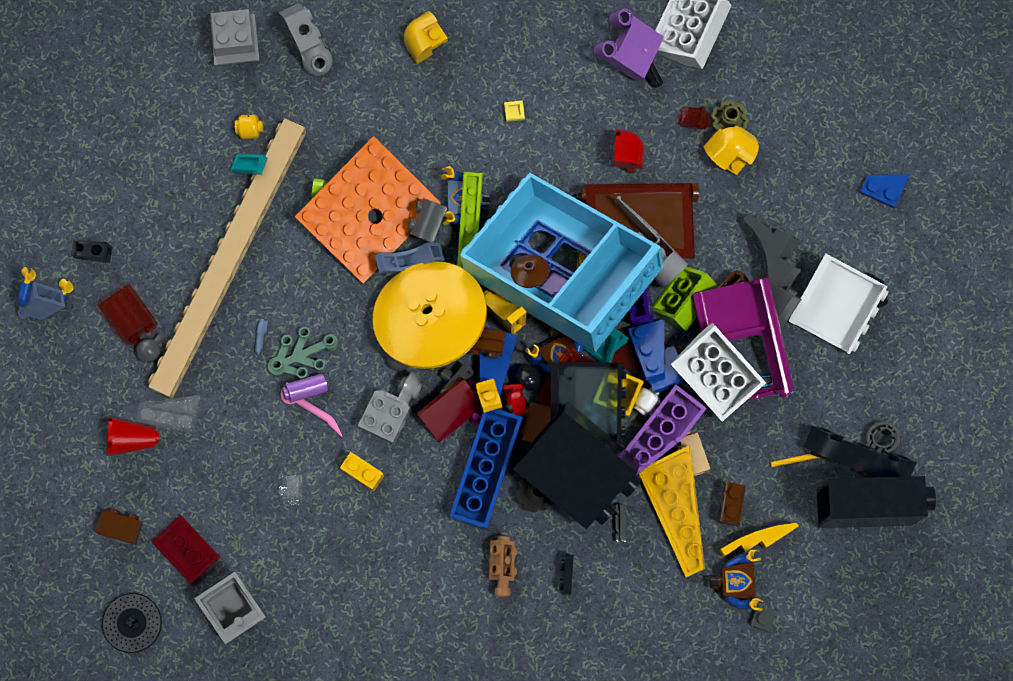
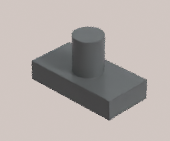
M464 363L456 374L450 369L445 368L440 377L448 383L441 393L461 377L468 382L475 374L472 368Z

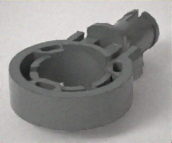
M878 422L867 433L866 445L875 448V450L878 449L877 452L884 453V451L894 453L900 446L901 436L899 430L892 423ZM880 428L881 432L887 431L891 433L893 437L891 444L887 446L878 445L875 442V437L879 433L876 429ZM895 432H896V434H897L896 444H895V435H894Z

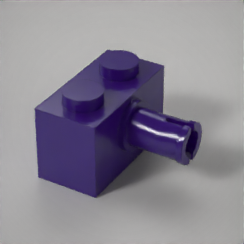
M649 286L627 312L630 313L631 322L636 327L655 322Z

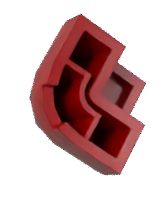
M616 129L613 166L626 167L627 173H634L635 168L643 169L644 144L640 137L628 130Z

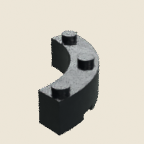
M811 426L804 447L810 450V454L820 458L823 456L848 466L852 472L857 474L865 472L877 477L912 476L917 462L904 455L884 451V453L877 452L875 448L856 441L852 443L843 440L844 436L824 427Z

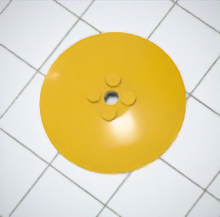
M446 262L419 263L399 272L380 292L373 311L375 336L382 349L392 359L403 365L420 369L441 367L461 358L478 341L486 323V299L479 283L463 268ZM425 308H432L431 313L423 314Z

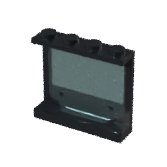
M553 361L551 363L550 420L568 401L617 441V443H621L622 438H625L626 426H622V418H626V406H622V399H626V387H623V379H626V367H623V363Z

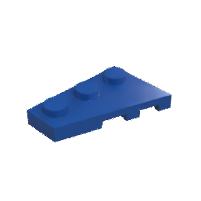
M664 319L628 329V335L645 380L663 377L665 374Z

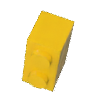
M352 452L349 453L340 467L343 473L372 492L375 491L384 477L381 471Z

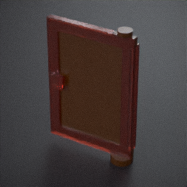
M697 183L585 184V189H581V200H585L586 205L636 233L640 231L646 239L650 240L615 203L614 200L621 196V200L643 218L683 259L695 258L693 202H698L699 199ZM658 242L657 245L664 249L668 257L670 253Z

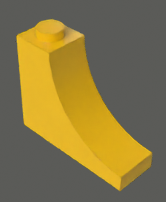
M490 289L484 292L487 310L508 333L515 334L526 325L527 312L522 306L514 305Z

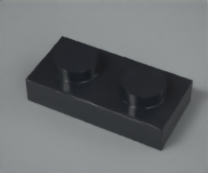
M566 554L565 559H561L560 571H564V579H560L559 590L563 591L565 596H571L574 555Z

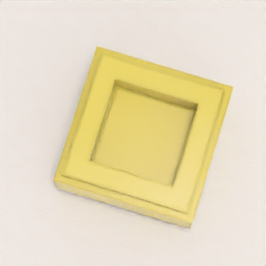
M523 101L504 102L506 122L525 120Z

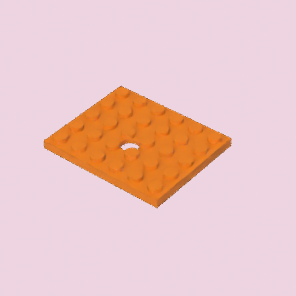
M373 136L294 218L363 284L378 269L375 255L378 253H393L411 235L409 234L411 230L407 229L411 218L416 219L418 212L415 211V207L418 201L422 202L423 199H428L438 204L441 202ZM372 209H377L382 214V220L378 224H373L368 220V213Z

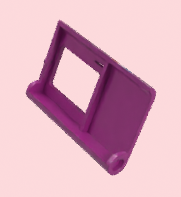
M769 277L694 293L693 297L701 332L713 323L729 341L754 335H761L763 337L773 384L770 387L759 389L747 400L779 394L780 397L790 396L791 392L794 391V386Z

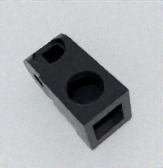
M76 241L73 257L80 260L110 263L113 247L107 242Z

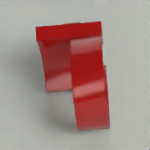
M519 383L503 385L507 406L512 405L514 415H524L526 398L523 397L522 393L524 390L523 385Z

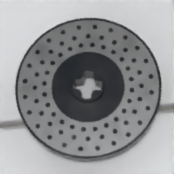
M137 593L124 594L114 599L106 608L102 619V630L108 643L115 649L125 653H137L149 648L157 640L162 628V617L157 605L150 598ZM130 618L137 621V624H134V628L127 626Z

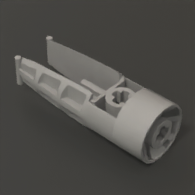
M618 196L614 201L653 243L657 244L659 242L670 253L667 257L664 249L661 247L663 268L654 278L662 288L666 287L688 263L643 218L621 200V196Z

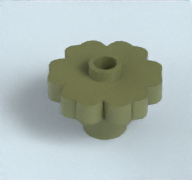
M732 100L721 102L720 107H715L710 119L714 122L712 129L717 132L720 128L723 130L736 125L746 130L749 119L746 117L747 110L740 103L735 105Z

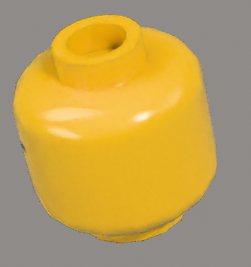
M255 114L240 115L238 120H235L236 135H239L241 139H256L259 137L260 132H263V122L259 121L258 116Z

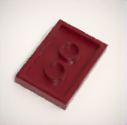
M461 377L420 410L417 415L440 443L471 418L474 413L481 410L482 406L476 394L465 379Z
M182 515L152 541L191 585L221 558Z

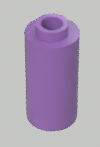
M322 373L285 384V389H282L284 399L289 400L290 403L328 391L326 380Z

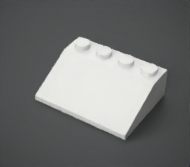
M669 0L655 30L664 36L657 53L683 65L703 69L732 6L728 0Z
M713 323L697 335L671 363L675 370L721 421H724L766 384Z

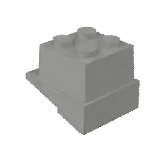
M249 9L211 13L212 19H210L214 65L259 61L258 30L255 14H251Z
M236 572L194 598L225 644L266 618Z

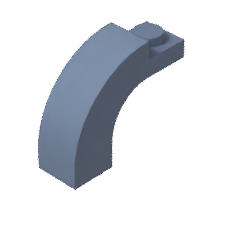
M431 242L404 252L378 253L375 255L379 273H386L387 276H395L406 268L419 263L426 264L434 261H445L440 243Z

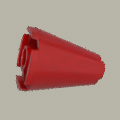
M108 417L107 456L154 448L155 444H159V432H155V428Z

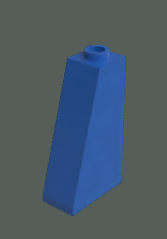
M507 332L502 357L498 356V359L487 358L486 354L480 353V382L494 379L499 397L502 394L503 385L505 384L518 335Z

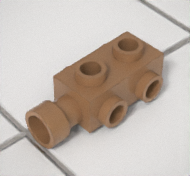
M500 536L498 540L490 541L489 580L497 581V588H495L496 597H510L511 588H509V581H514V577L517 574V568L514 566L518 551L515 547V542L510 541V537Z

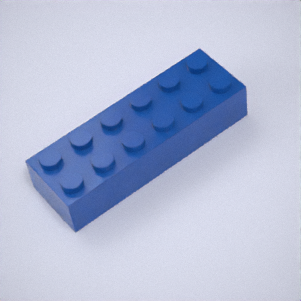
M499 409L483 412L449 516L451 520L485 531L488 530L523 417Z

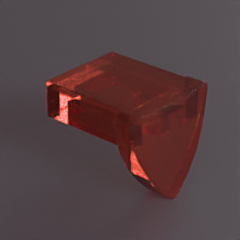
M683 107L678 124L682 127L706 129L710 127V120L704 107Z

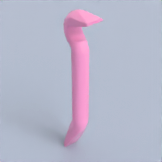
M281 391L283 402L286 404H298L326 421L334 431L343 437L331 415L304 399L290 403L289 400L284 399Z

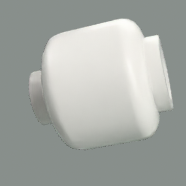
M651 387L649 390L641 388L633 408L644 416L647 414L652 415L662 403L658 397L660 393L654 394Z

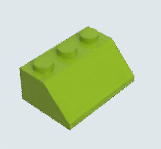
M686 266L667 285L653 304V313L673 327L686 332L698 316L693 294L715 289L718 285L707 273Z

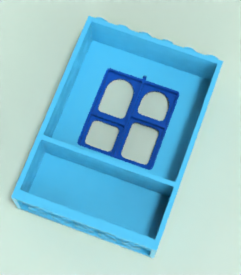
M531 173L520 181L515 191L508 195L503 205L497 208L492 218L485 222L481 231L474 235L470 244L465 246L460 254L464 270L470 273L478 283L516 306H522L526 312L593 352L597 351L663 268L662 251L659 245ZM538 231L547 232L556 238L543 254L534 250L529 245V238ZM564 243L588 256L575 272L568 270L551 259ZM518 254L539 255L548 262L550 272L556 271L569 280L556 295L549 293L540 286L524 288L512 280L510 261Z

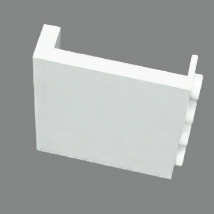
M825 253L801 297V302L788 321L850 354L851 351L855 352L860 344L857 340L861 334H866L870 326L867 324L870 317L874 319L879 310L877 308L879 301H884L889 291L886 290V285Z

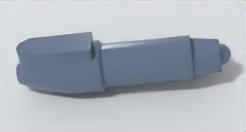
M264 319L259 321L256 331L255 353L257 355L263 349L264 334L267 332L268 321Z

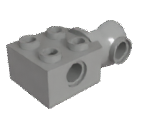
M297 3L279 12L293 45L303 59L302 63L306 72L312 76L326 74L332 67V55L325 48L317 26L311 23L313 17L309 9ZM317 58H322V64L319 66H315V60Z
M412 371L409 376L405 375L398 387L397 392L400 393L398 397L383 390L375 391L358 424L359 429L394 445L411 412L408 404L411 398H417L422 388V383L419 382L417 375Z

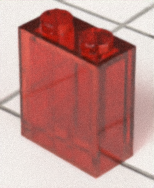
M127 284L97 305L126 345L136 343L140 340L139 336L145 332H152L156 328L155 325L158 324L130 284Z

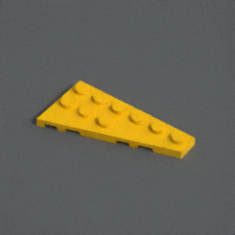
M686 446L653 462L641 471L639 475L685 577H689L704 570L705 564L691 446Z

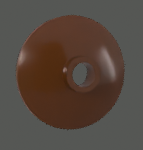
M534 254L521 256L511 267L512 280L524 288L540 286L547 280L550 273L548 262L543 257Z

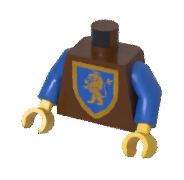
M566 335L541 348L532 343L534 346L532 352L525 348L526 353L531 355L535 365L547 375H551V363L553 361L579 362L583 356V345Z
M750 550L748 553L737 555L724 564V568L720 569L721 577L709 578L710 589H721V596L738 609L762 611V608L756 607L757 603L763 602V600L755 598L754 562H751L761 560V558H754V553L759 552V550Z

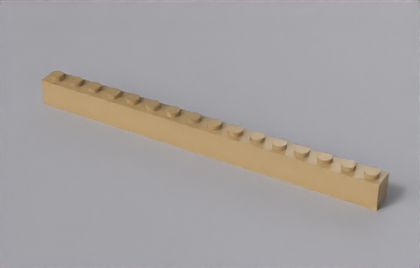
M284 118L283 122L278 124L275 132L277 134L274 140H270L267 147L266 157L268 159L262 174L252 175V183L249 189H245L242 196L243 201L241 205H237L234 211L235 217L232 222L228 223L224 239L221 238L218 242L217 253L211 256L208 263L210 266L207 272H203L200 278L201 284L198 289L194 290L190 306L187 305L184 309L182 322H178L176 325L175 335L173 339L168 341L166 345L167 351L164 357H160L156 373H153L149 378V388L171 400L306 135L305 127Z

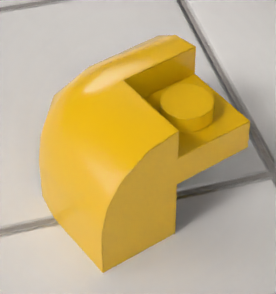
M430 11L414 19L404 32V44L416 64L430 57L433 49L448 41L437 19Z
M736 125L723 130L720 128L704 146L707 155L723 170L728 169L736 175L747 163L750 165L753 163L759 148L756 137Z

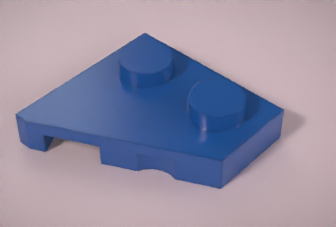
M868 175L860 194L895 208L909 175Z

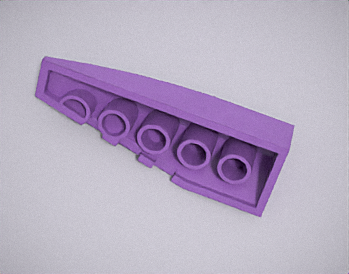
M677 385L673 387L626 448L629 453L639 460L637 475L679 443L707 409Z

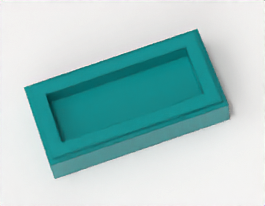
M236 154L230 171L236 174L261 175L268 158L265 155Z

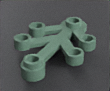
M302 327L299 329L300 337L293 354L286 358L288 349L294 342L290 335H284L281 338L282 346L278 356L269 361L268 370L275 376L287 373L298 377L300 380L308 378L309 373L306 368L300 367L296 369L289 366L296 362L314 368L318 372H323L326 369L324 360H313L307 357L323 349L328 351L336 350L339 345L337 337L328 334L323 338V341L303 350L307 339L311 336L309 328ZM303 331H308L307 335H301ZM286 339L291 340L288 344H285L284 341ZM333 339V342L328 344L327 340ZM276 363L281 364L279 368H274V365ZM322 363L323 367L317 368V365ZM300 372H306L304 376H299Z

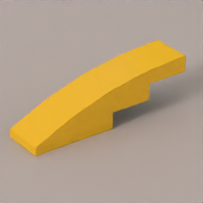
M798 524L778 525L756 531L735 540L721 548L719 552L722 557H725L740 547L742 552L745 553L759 543L765 549L796 529Z

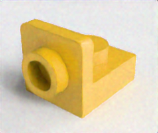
M494 379L476 383L478 397L484 413L502 408Z

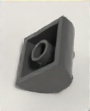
M423 199L422 202L418 201L415 207V211L418 212L416 219L411 218L407 229L411 230L409 234L433 243L447 207L428 199Z

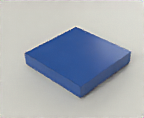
M674 346L664 349V376L648 380L654 394L685 382L684 378L671 365L679 356Z

